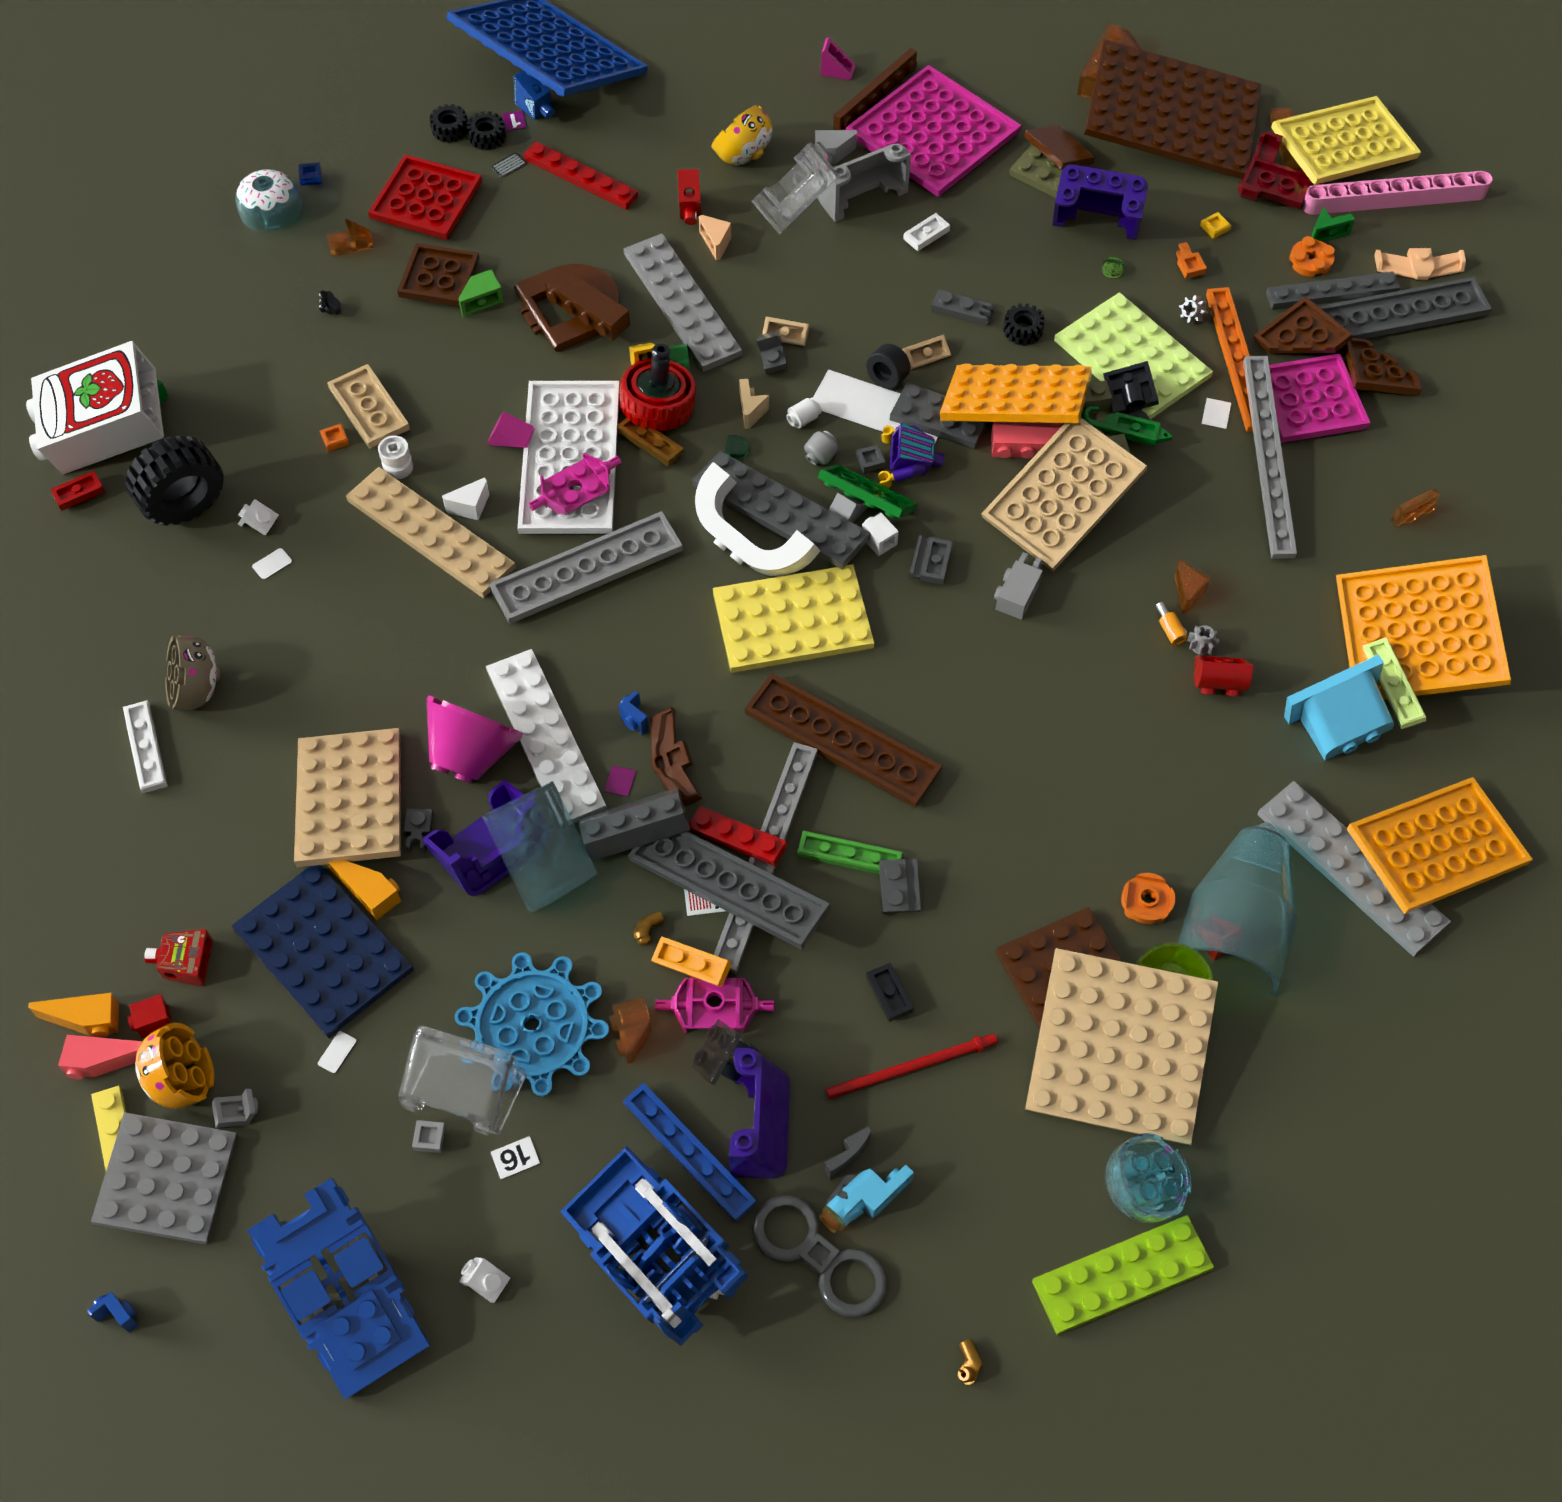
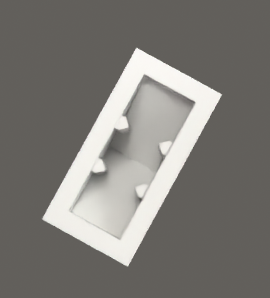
M484 477L443 495L442 498L446 512L479 520L490 495L487 480Z

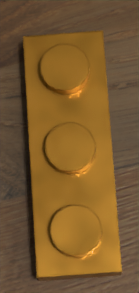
M628 418L617 425V433L668 467L684 455L683 447L657 430L641 428L632 423Z

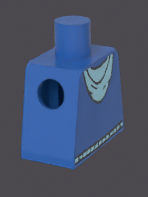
M524 70L514 75V103L533 119H538L542 115L546 119H550L555 114V109L551 106L550 89L535 77L529 76Z

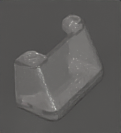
M418 1026L412 1039L398 1099L401 1102L400 1105L409 1111L415 1112L416 1109H423L424 1105L469 1119L474 1125L473 1129L481 1134L488 1135L491 1132L499 1135L527 1075L515 1057L504 1050L425 1026Z

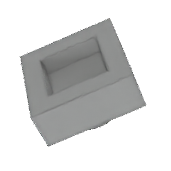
M417 1120L412 1143L413 1150L441 1153L446 1128L445 1123Z

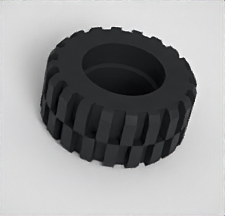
M177 435L176 438L167 437L164 438V441L152 443L153 446L148 449L145 448L141 451L139 457H135L132 461L133 465L129 466L127 471L126 490L142 515L155 524L168 526L169 524L179 525L180 522L191 521V518L196 515L197 517L203 514L202 511L206 508L209 509L213 505L212 502L217 500L220 495L219 490L223 488L224 473L221 466L206 445L196 438Z

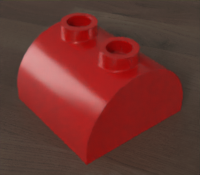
M1195 655L1194 681L1196 688H1201V693L1214 695L1216 694V689L1226 690L1225 695L1240 696L1241 691H1248L1252 679L1253 664L1245 658Z

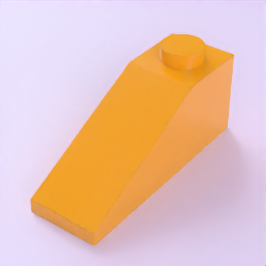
M345 860L328 862L329 864L327 865L332 873L376 921L401 902L398 894L400 888L392 878L387 880L380 872Z
M112 993L29 1003L28 1008L37 1018L99 1038L118 1033L119 1002Z

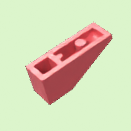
M67 1035L58 1066L68 1078L82 1080L83 1077L94 1078L135 1064L137 1051L142 1041Z

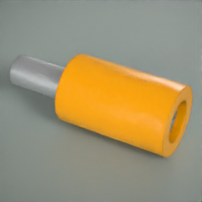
M1159 602L1156 605L1162 616L1159 619V623L1173 646L1183 644L1188 639L1186 629L1180 623L1175 612H1169L1165 604Z

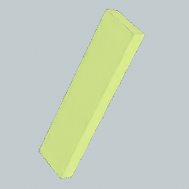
M1387 637L1363 645V651L1367 659L1379 654L1384 662L1379 684L1401 729L1425 722L1426 715Z

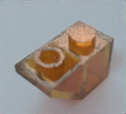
M644 996L612 1005L614 1015L609 1016L613 1032L618 1031L620 1035V1040H616L619 1055H625L627 1064L634 1062L652 1032Z

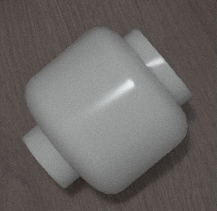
M828 431L815 432L804 445V450L807 453L806 459L815 466L818 463L827 465L838 452V440Z

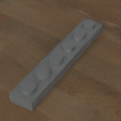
M1394 271L1268 287L1266 296L1271 309L1275 310L1291 308L1305 296L1314 304H1322L1396 292L1400 290V285Z

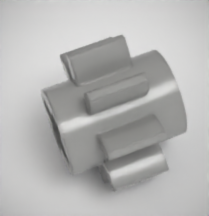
M1194 295L1193 299L1185 297L1186 302L1179 306L1182 308L1180 317H1188L1187 323H1194L1195 320L1202 322V317L1208 313L1205 306L1208 302L1200 301V296Z
M1207 625L1195 626L1194 632H1189L1187 639L1188 642H1191L1189 649L1198 655H1211L1213 648L1218 647L1217 631H1214L1213 628Z

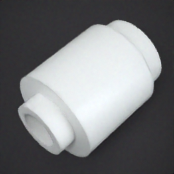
M806 398L788 408L787 420L791 426L800 429L818 418V415L822 412L821 406L815 398Z

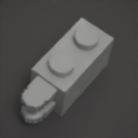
M1025 552L1022 553L1019 561H1015L1012 569L1007 568L1003 577L1005 582L1003 586L999 585L994 595V599L997 600L995 610L1021 620L1040 585L1043 571L1039 569L1042 559L1037 557L1032 566L1027 565L1028 554Z

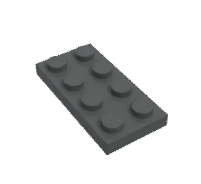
M906 383L890 413L891 421L899 424L902 422L909 426L916 425L923 432L975 449L987 422L940 421V410L946 395Z

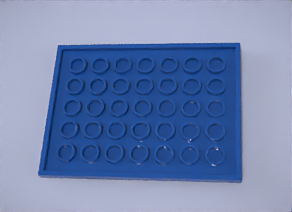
M496 0L447 11L446 19L453 23L456 28L462 29L470 37L476 38L485 47L491 48L499 56L506 58L514 66L524 70L529 76L541 81L544 86L556 91L559 96L566 97L574 93L595 89L599 86L624 81L628 78L646 74L648 70V65L547 0Z

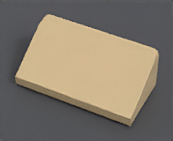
M766 316L762 335L779 330L782 343L805 347L810 325Z
M944 334L902 349L909 358L910 370L951 356Z

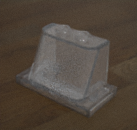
M820 141L815 144L812 142L808 143L794 157L797 164L779 182L770 187L766 186L751 201L778 234L783 233L840 176L830 165L829 153Z

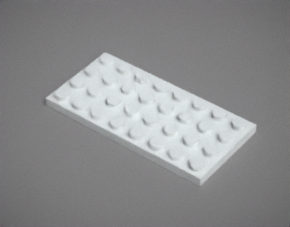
M529 381L526 423L534 426L535 431L528 447L523 450L518 534H608L613 532L616 467L610 470V491L568 514H558L551 508H546L545 505L532 511L528 502L535 500L541 495V475H543L545 480L583 460L582 453L589 454L605 462L617 455L619 381ZM573 486L570 490L578 491L582 487Z

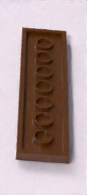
M773 673L770 674L745 707L746 715L799 744L818 749L817 754L915 808L942 769V765Z

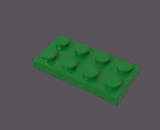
M840 464L823 468L818 475V478L823 480L826 486L834 489L839 488L850 498L864 500L865 505L875 509L878 507L884 510L885 515L897 519L915 512L918 502Z

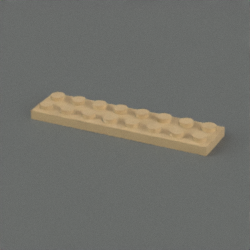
M380 467L375 469L346 495L349 503L483 599L491 592L489 583L508 576L516 568L514 561Z

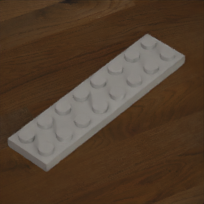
M663 234L624 248L625 257L682 342L687 345L688 351L702 372L742 356V349Z
M661 511L491 582L489 586L509 624H512L683 551V545Z
M1295 781L1290 783L1258 811L1257 815L1413 957L1451 922L1432 904L1404 914L1347 828Z

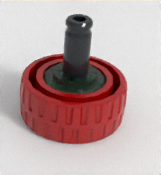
M665 344L655 345L652 348L651 359L634 363L624 372L621 379L620 407L622 412L632 423L644 429L666 431L680 427L689 420L695 407L696 383L694 377L684 366L670 360L671 351Z

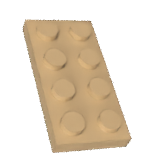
M368 364L327 382L330 391L369 449L379 445L388 436H398L410 430L409 423Z

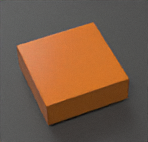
M342 424L320 430L328 452L350 445Z

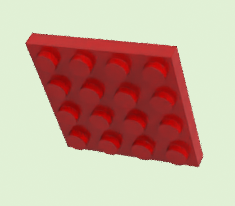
M404 154L368 211L369 219L448 240L481 185L482 176Z

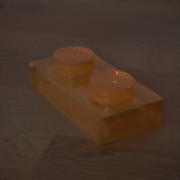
M1433 488L1397 506L1391 521L1398 527L1404 523L1409 524L1424 513H1431L1437 506L1436 503L1440 493Z

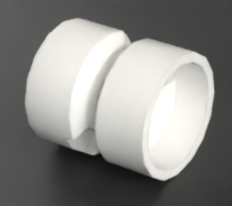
M396 435L384 438L378 445V453L382 460L383 470L396 479L407 477L413 470V462L407 441Z

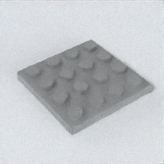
M124 1112L91 1219L92 1225L207 1245L237 1137L236 1132Z

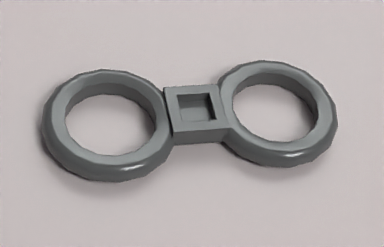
M780 1195L770 1198L760 1206L754 1217L752 1232L756 1245L766 1256L783 1262H792L799 1259L804 1261L819 1274V1289L824 1302L831 1310L842 1316L861 1317L870 1314L880 1306L886 1294L887 1277L883 1266L875 1256L860 1249L849 1248L839 1251L819 1235L820 1223L816 1211L807 1201L797 1196ZM783 1207L794 1208L801 1212L809 1226L808 1235L804 1242L792 1249H780L772 1245L764 1232V1224L768 1216L775 1210ZM849 1261L860 1262L866 1265L873 1273L876 1281L872 1296L865 1302L856 1305L840 1301L832 1292L830 1279L834 1270L842 1263Z

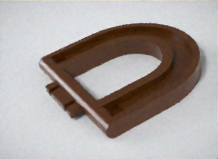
M566 264L516 283L514 290L525 305L520 307L519 311L534 334L538 335L543 332L556 352L599 335L597 330L583 324L577 317L552 327L536 302L547 298L545 282L564 267L620 304L618 288L613 279L604 271L584 264Z

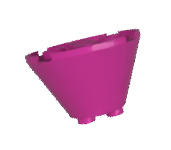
M429 695L427 697L429 762L432 763L431 768L449 774L450 770L456 772L455 778L472 783L473 779L478 780L524 734L446 701H440Z

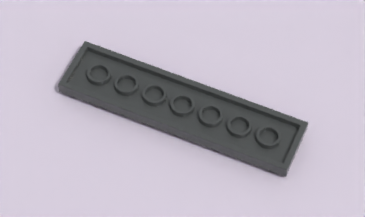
M1475 277L1318 306L1352 334V338L1361 339L1487 316L1492 310Z
M721 451L692 480L693 487L697 489L701 477L714 462L737 482L726 495L723 504L788 540L798 530L819 548L820 552L817 556L842 570L870 539V532Z
M687 831L635 847L628 854L631 862L803 950L831 909L828 902Z

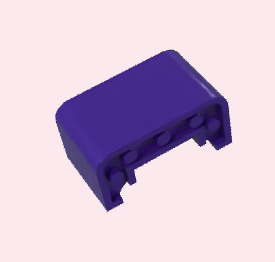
M1068 165L1061 173L1052 225L1063 227L1067 219H1076L1077 210L1079 209L1120 217L1118 227H1123L1126 230V239L1137 240L1148 183L1141 176L1079 165Z

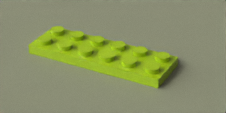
M1188 1215L1035 1277L1032 1283L1056 1335H1059L1210 1272L1214 1266Z

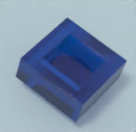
M320 162L299 164V182L301 186L322 184Z

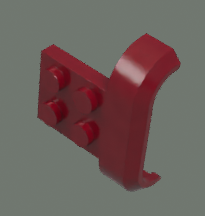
M1269 131L1261 133L1242 182H1239L1238 193L1240 197L1253 202H1257L1259 197L1301 209L1307 189L1312 181L1303 171L1274 163L1283 136Z

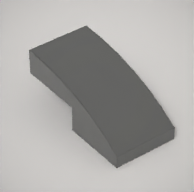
M869 1126L845 1138L843 1145L845 1151L825 1162L824 1171L829 1180L845 1171L865 1150L871 1137Z

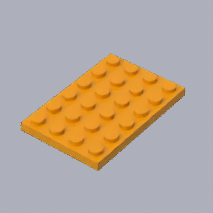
M993 364L957 365L940 410V421L1079 423L1092 376V366H1061L1058 364L1051 366H1039L1037 364L1028 366H1016L1015 364L1005 366Z
M1474 777L1350 823L1347 827L1348 832L1404 914L1526 866L1533 860Z

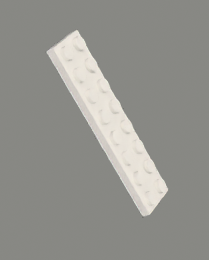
M533 650L524 651L486 666L513 729L524 733L519 742L559 829L579 822L582 817L607 810L601 793Z

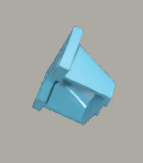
M1378 654L1287 697L1284 718L1289 725L1301 720L1324 760H1328L1343 752L1348 754L1354 751L1358 745L1364 742L1372 743L1379 739L1381 734L1393 729V719L1377 686L1384 664L1383 660Z

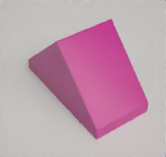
M829 37L826 38L821 53V76L845 80L852 79L856 64Z
M503 411L487 443L491 446L527 448L535 428Z

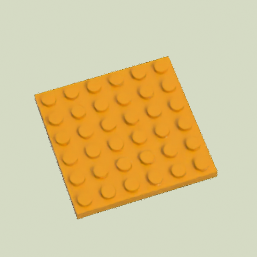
M1486 555L1336 575L1349 668L1368 660L1363 651V645L1387 637L1416 696L1511 684ZM1378 683L1377 686L1379 688V691L1383 699L1386 700L1387 698L1380 684Z

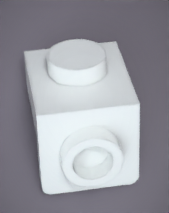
M254 499L250 506L245 503L238 516L242 518L238 525L242 527L246 523L263 535H266L279 514Z
M476 1257L474 1260H469L461 1271L463 1276L459 1282L469 1286L489 1302L495 1303L510 1277L486 1259Z

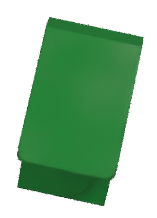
M1323 207L1311 237L1324 242L1350 235L1355 218L1351 213L1331 218Z

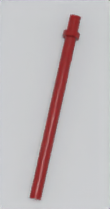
M995 1033L981 1038L975 1036L972 1041L826 1088V1094L828 1099L961 1055L974 1051L979 1053L984 1051L986 1047L998 1044Z

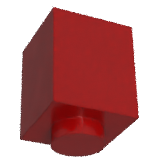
M161 994L129 1005L131 1015L127 1016L129 1026L132 1031H137L142 1039L157 1029L173 1023L168 1003Z

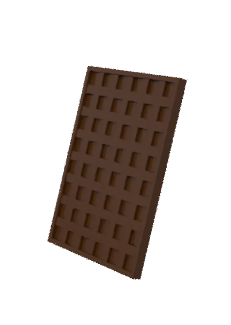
M1104 39L1084 135L1243 179L1250 163L1261 83Z

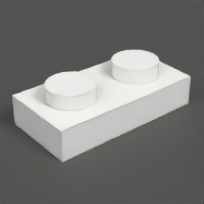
M935 213L904 233V240L915 250L919 251L949 232L950 224Z

